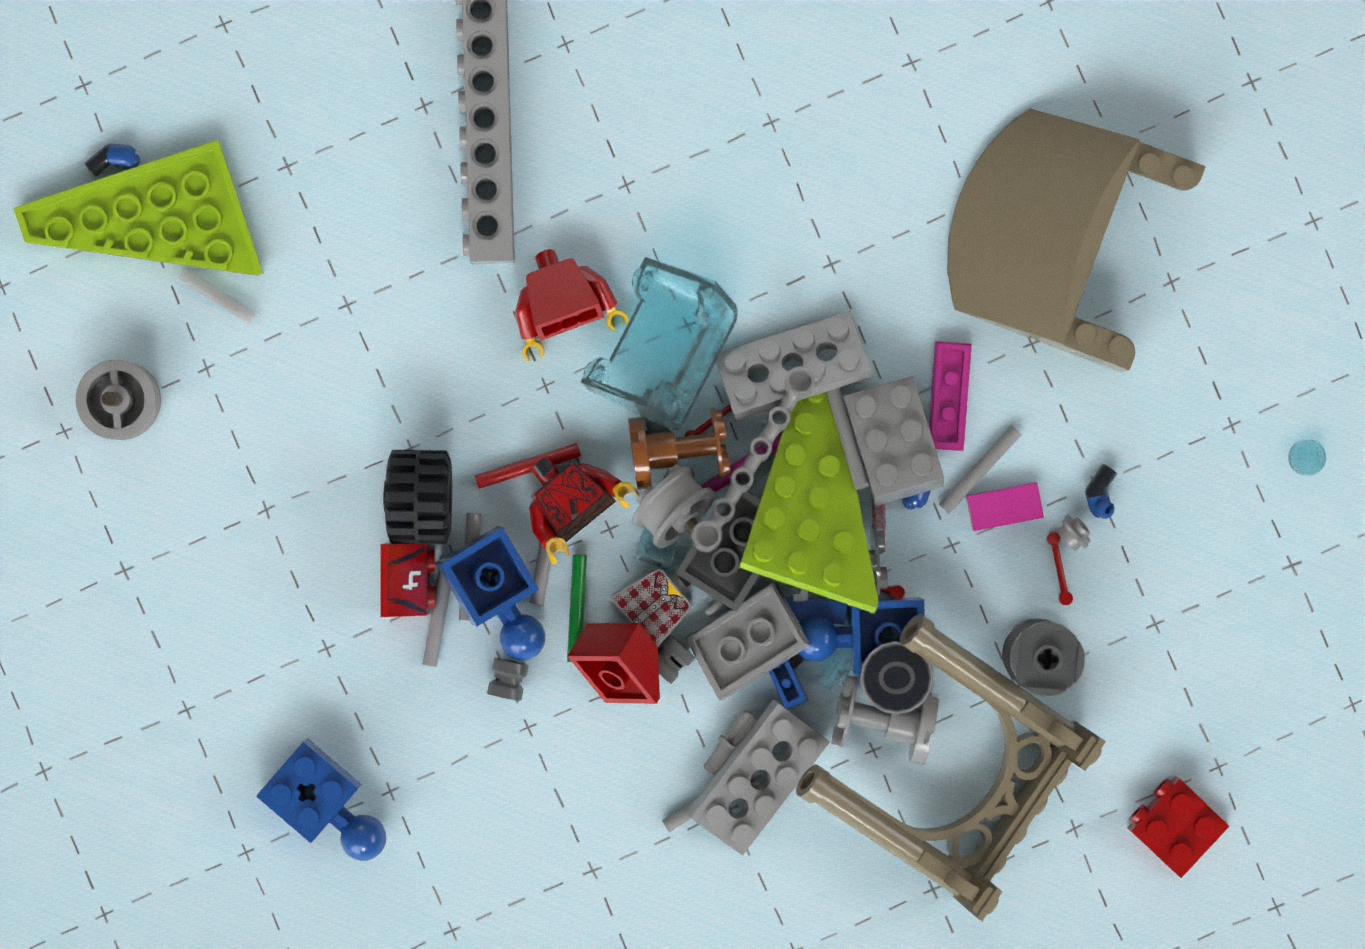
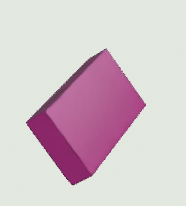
M1038 483L966 496L972 531L1044 518Z

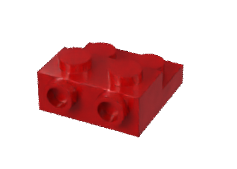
M1175 776L1172 780L1166 778L1158 785L1153 792L1156 797L1147 807L1142 804L1132 813L1129 818L1132 823L1127 829L1177 876L1182 878L1230 826L1191 788Z

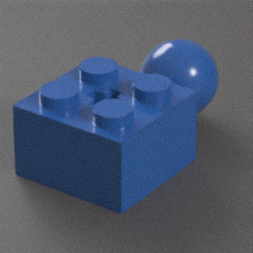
M496 526L435 562L472 625L478 627L496 615L499 617L503 624L500 631V644L508 656L516 660H529L536 657L542 651L546 640L542 624L530 615L521 614L516 606L517 602L536 592L539 588L503 527ZM483 568L494 570V573L490 576L492 580L490 584L479 580Z
M878 599L879 603L874 613L849 605L850 626L835 627L829 619L822 616L806 617L799 624L811 645L798 654L809 661H822L829 658L836 648H851V672L854 675H860L861 666L865 658L874 648L884 643L882 639H879V633L884 632V627L889 626L890 630L897 634L896 638L890 639V642L900 641L901 633L906 624L917 614L925 616L924 599Z
M309 738L300 744L256 795L259 800L309 843H312L330 823L341 832L340 841L345 853L355 860H371L377 857L385 847L386 831L383 824L377 818L370 815L354 816L344 807L362 784ZM313 783L316 786L313 792L317 797L310 796L306 798L302 794L304 790L301 785L307 786Z

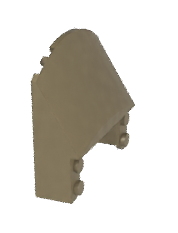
M1030 108L1008 124L987 146L969 173L958 197L949 231L947 275L949 277L954 310L1119 372L1129 371L1135 357V347L1128 337L1074 317L1127 173L1129 171L1174 189L1186 191L1198 185L1206 166L1142 143L1140 139Z

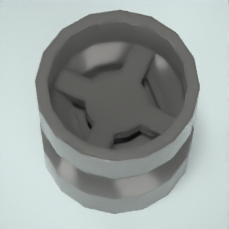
M671 634L665 638L663 647L658 651L659 674L670 684L678 677V671L683 666H689L695 659V656Z
M494 658L492 670L495 673L494 677L496 679L489 682L487 694L521 701L524 689L519 683L527 676L529 665L517 661Z

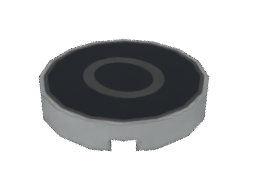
M900 641L880 644L869 653L862 663L860 672L862 691L870 703L883 712L893 714L910 712L920 706L931 691L933 674L930 662L917 653L908 650L900 644Z

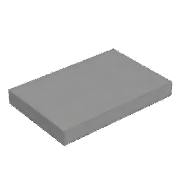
M771 583L743 601L737 612L730 609L685 638L719 700L728 698L811 645L777 583Z

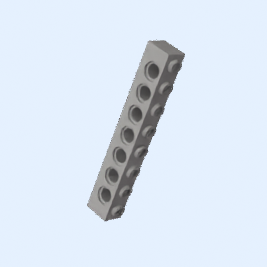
M456 0V5H462L463 19H456L457 41L463 40L464 55H457L458 76H465V91H458L459 112H466V126L459 128L460 148H467V162L461 163L460 172L461 184H468V198H462V220H469V234H463V256H470L472 264L515 263L507 0ZM481 2L489 4L492 7L489 17L478 20L472 16V9L476 4ZM481 38L489 39L493 43L491 52L485 56H479L473 52L474 43ZM481 74H488L494 79L492 88L486 92H480L474 88V81ZM481 110H490L495 115L493 124L487 128H481L475 124V117ZM485 145L493 147L496 151L494 160L488 164H482L476 160L477 150ZM490 181L497 186L496 195L492 199L483 200L478 197L477 188L482 182ZM485 217H492L498 222L497 231L491 236H483L478 231V224Z

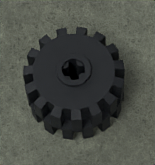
M447 450L391 451L387 462L386 481H384L383 491L386 531L391 544L446 545L450 536L452 522V464Z

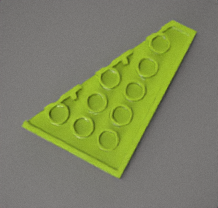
M219 140L13 208L24 242L255 276L264 274Z
M824 392L799 400L790 413V421L787 428L782 432L739 568L874 613L879 600L858 493L853 485L827 393Z

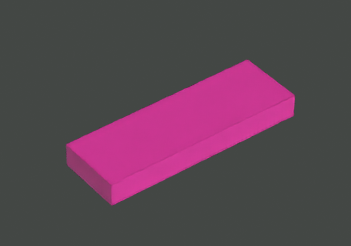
M935 341L929 429L936 449L964 451L972 344Z

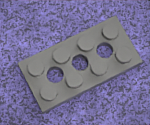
M850 311L714 354L735 421L778 407L787 392L785 379L789 371H786L783 367L789 360L796 359L803 363L802 366L811 370L815 377V385L811 393L806 397L799 398V400L873 377ZM830 348L837 352L836 356L829 361H824L817 357L823 349ZM762 370L768 373L767 379L763 382L755 383L749 380L750 375L755 371Z
M773 700L686 814L738 853L744 855L797 786L802 775L814 764L830 741L776 700ZM787 741L788 748L786 753L780 757H773L772 751L774 746L778 742ZM758 770H765V780L759 785H751L750 780L753 773ZM737 798L744 799L742 810L736 814H730L728 811L730 803Z

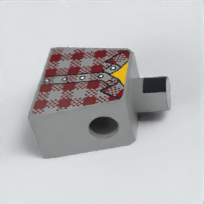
M659 567L617 591L610 598L631 623L642 625L648 631L652 641L659 647L693 607L684 594L694 585L676 573L669 578L664 570Z

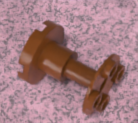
M714 407L710 408L712 433L677 438L674 436V431L645 434L643 417L628 418L637 490H643L652 485L650 470L671 468L678 464V459L715 454L719 478L724 479V475H731L726 445H720V441L727 440L722 411L715 410Z

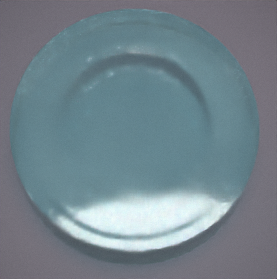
M1301 440L1291 447L1288 461L1296 473L1300 475H1314L1323 469L1326 463V452L1323 446L1314 440Z

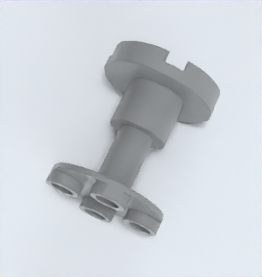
M847 675L843 693H840L836 714H839L838 722L834 726L831 744L843 747L850 723L884 730V738L910 744L909 762L924 765L931 746L928 744L931 733H934L939 705L938 695L929 693L925 701L918 708L910 712L901 714L887 713L875 706L855 702L858 678Z

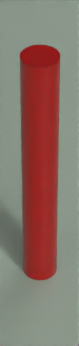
M574 443L475 475L478 488L481 489L531 473L530 469L546 456L553 465L581 457L578 444Z

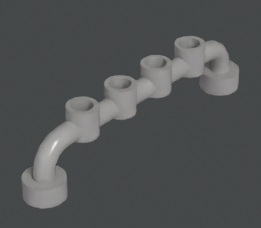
M798 366L788 372L785 379L786 394L778 407L770 411L767 425L760 437L755 438L751 442L749 455L741 468L733 472L730 486L725 495L715 502L709 521H702L694 527L692 542L698 550L710 552L719 546L722 539L721 528L723 524L732 519L735 505L740 496L751 488L755 471L761 462L769 458L772 451V443L778 433L787 428L790 421V413L799 398L806 397L811 393L815 385V377L808 368ZM779 414L784 417L785 422L783 424H776L772 417ZM756 445H763L767 452L759 455L754 451V447ZM743 475L748 479V484L739 485L735 478ZM719 506H726L730 514L721 516L718 514L717 508Z

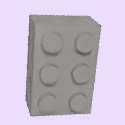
M913 376L843 396L874 507L944 487V474Z

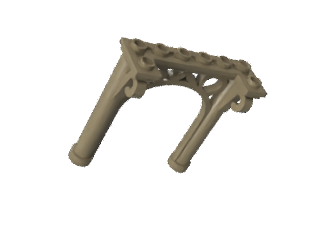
M917 614L904 627L900 636V644L911 652L917 653L984 699L994 709L1001 722L1004 735L1003 759L997 778L987 795L968 814L950 824L935 828H918L899 821L830 775L828 771L817 764L808 768L802 775L796 788V794L810 804L815 802L954 894L952 897L977 919L983 921L987 914L994 911L999 902V896L1003 892L991 882L993 876L1004 868L1007 856L1015 844L1020 843L1024 839L1027 827L1035 815L1044 810L1048 796L1056 785L1063 782L1067 776L1070 764L1073 762L1086 771L1090 765L1098 760L1106 741L1075 720L1071 723L937 630L934 622L927 617ZM1011 716L1030 728L1033 733H1024L1017 737ZM1031 743H1037L1040 748V754L1034 761V764L1028 769H1019L1017 764L1018 751ZM1013 774L1018 778L1026 780L1015 798L1013 792L1016 782L1012 780ZM1003 814L992 831L981 822L984 818L991 821L995 816ZM972 829H978L981 833V840L975 847V850L968 855H960L958 851L960 834ZM947 839L949 855L947 856L926 841Z

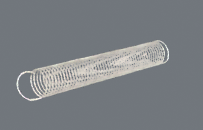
M187 267L183 269L184 272L179 280L181 279L244 322L249 324L255 314L258 315L222 290L218 289L216 291L215 288L213 289L211 283Z

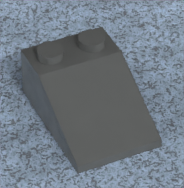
M735 479L739 485H746L738 479ZM752 488L742 493L735 505L732 519L723 524L721 528L722 539L719 546L708 553L698 550L693 545L676 571L677 575L736 612L760 576V574L739 568L762 494ZM719 506L717 508V512L721 516L730 514L726 506Z

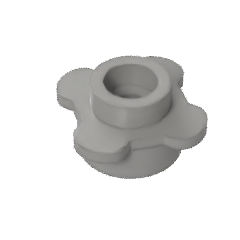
M1066 515L1064 517L1065 520L1062 521L1063 524L1058 528L1060 536L1073 550H1077L1081 546L1087 548L1089 546L1088 543L1091 542L1088 537L1091 534L1088 527L1079 518L1076 517L1073 520L1072 517Z

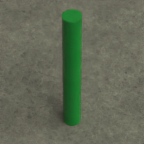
M573 554L567 655L583 631L587 555Z

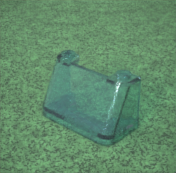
M645 257L641 266L634 272L632 277L634 293L640 301L609 360L603 357H596L593 361L589 362L584 369L583 378L580 383L587 390L656 424L676 431L684 425L734 328L738 310L734 301L716 281Z

